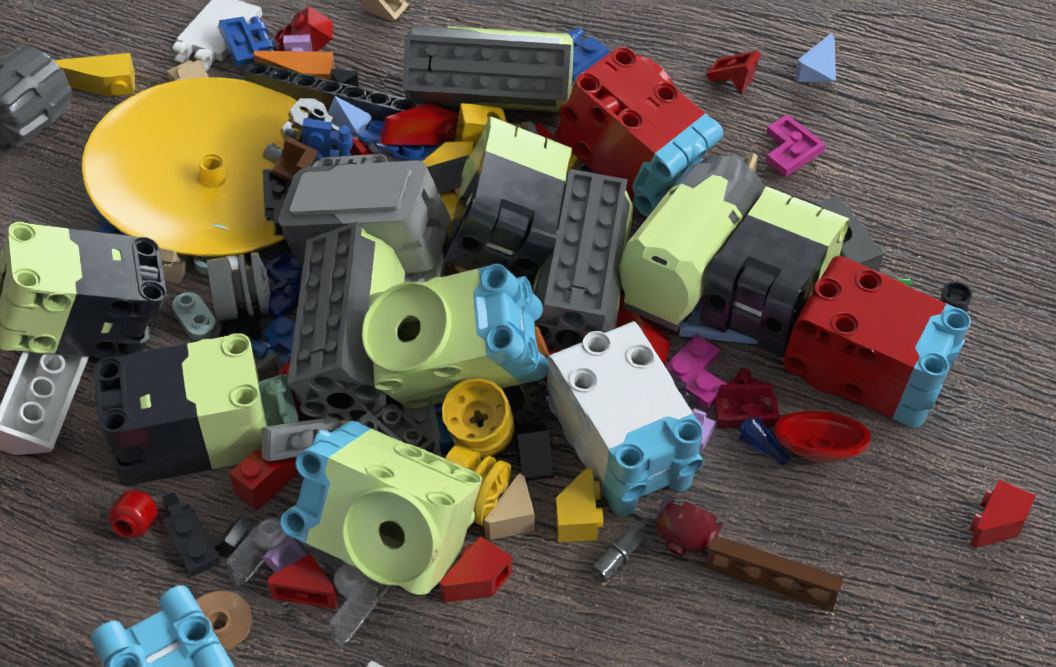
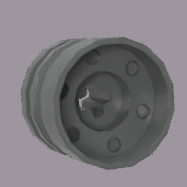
M259 252L251 253L252 267H246L244 254L239 255L238 269L232 270L227 257L207 260L212 300L218 322L238 319L239 305L241 304L245 305L249 317L254 316V302H259L261 315L269 314L270 287L266 267H264L260 259Z

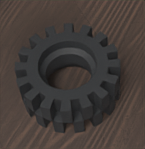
M538 380L501 388L509 402L514 417V426L532 425V423H537L540 420L539 416L545 415L546 411L542 407H548L549 401H544V396H549V391H543L542 389L547 386L545 381ZM517 386H521L525 395L524 405L520 410L517 409L514 403V391Z

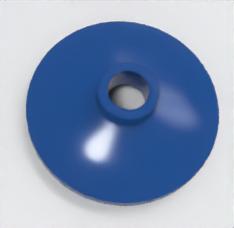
M399 145L397 152L387 153L404 161H423L440 146Z

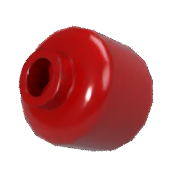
M129 490L125 491L110 509L109 520L112 529L119 536L138 538L143 536L157 517L158 510L155 502L147 493Z

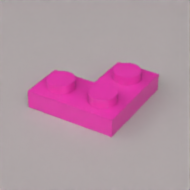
M787 114L767 127L766 134L781 146L767 154L766 162L784 177H787L825 151L826 144Z
M697 334L665 367L680 377L687 384L685 390H688L698 398L696 403L708 410L715 403L719 386L722 384L726 385V383L706 371L720 357L721 349Z

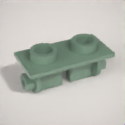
M287 373L258 382L267 426L299 422L291 387L287 385Z

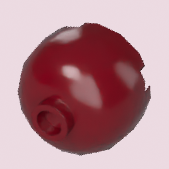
M665 496L657 513L656 529L659 536L667 542L666 549L679 556H684L685 552L697 554L707 550L711 541H715L718 537L723 523H715L717 517L701 507L685 500L683 505L680 506L673 503L676 497Z

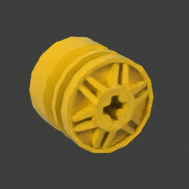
M482 378L467 379L456 384L446 395L442 405V416L455 445L461 444L480 453L481 458H486L502 452L511 442L515 431L514 417L503 390L494 382ZM484 420V426L478 428V421Z
M457 444L448 452L445 459L472 470L482 477V483L473 510L475 513V523L484 527V519L495 509L499 499L509 486L511 465L501 460L496 463V459L491 456L484 458L481 462V455L478 451Z

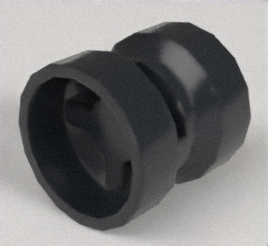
M952 281L945 284L942 288L940 301L967 312L972 298V291L966 284Z

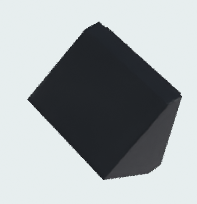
M331 69L332 81L360 87L358 71Z

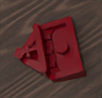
M742 367L737 371V376L726 385H720L718 388V396L715 397L717 428L775 427L776 422L780 419L777 397L773 394L774 385L758 381L750 376L751 371Z

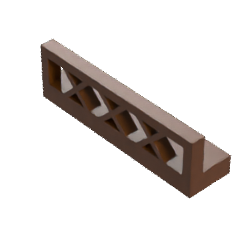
M720 536L715 541H711L708 549L706 569L830 611L834 610L843 577Z

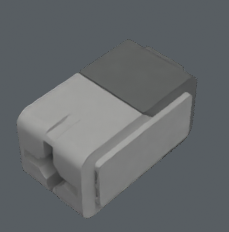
M373 154L321 158L312 167L299 170L292 179L278 221L283 228V236L298 262H303V264L307 239L357 221L367 234L381 239L393 248L405 272H424L433 269L439 262L451 217L424 162L418 160L388 162L384 155Z

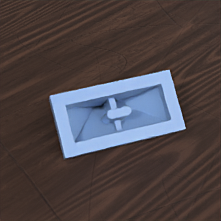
M829 34L798 59L795 74L796 81H836L835 37L832 34Z
M336 96L328 111V115L333 117L332 124L339 128L343 126L349 127L352 137L358 136L359 130H364L371 120V116L368 113Z

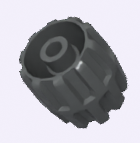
M31 46L16 48L0 58V146L3 148L9 144L13 149L21 147L45 131L71 103L69 99L72 97V88L62 68L48 54Z

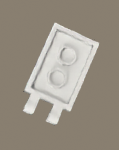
M211 0L177 38V42L172 48L174 51L179 52L175 57V61L185 63L190 55L195 52V58L201 60L206 71L209 70L215 60L223 61L229 54L218 29L219 20L244 16L246 23L251 24L250 19L253 16H259V18L262 16L261 7L240 0Z

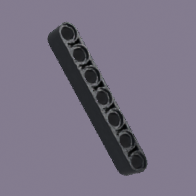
M252 63L245 67V81L285 94L296 101L314 98L324 104L327 112L335 96L368 113L371 116L370 121L384 122L387 116L416 108L415 102L409 99L267 64Z

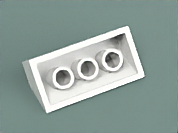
M23 351L0 405V450L13 455L52 452L89 357L52 353L39 354Z

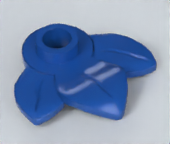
M373 120L370 121L369 126L365 130H359L358 138L362 141L373 142L379 150L385 152L398 151L399 145H383L379 143L384 122Z

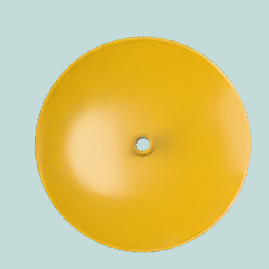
M230 78L183 79L141 91L114 107L92 131L86 143L82 160L83 180L87 194L99 213L119 231L127 236L151 238L158 244L159 248L175 250L177 254L203 257L228 256L272 246L285 240L283 235H274V221H266L263 170H273L275 164L264 159L263 152L272 142L283 149L284 140L280 130L289 120L288 113L297 101L290 96L258 84ZM213 224L222 225V226L226 227L227 229H223V228H220V227L213 226Z

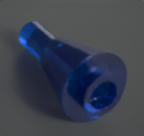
M759 416L754 420L749 417L741 424L738 429L741 433L738 440L765 454H769L782 466L790 460L791 457L776 444V440Z

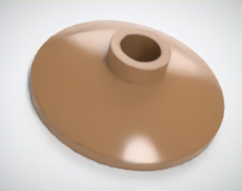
M215 591L207 593L196 600L203 615L211 622L212 629L225 651L238 646L247 637L252 625V614L249 605L241 596L228 591ZM217 625H225L222 629L215 630Z

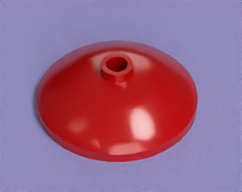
M801 411L785 415L776 422L774 431L776 439L784 448L803 459L819 464L834 463L856 457L869 447L871 439L870 431L862 423L844 415L823 411Z

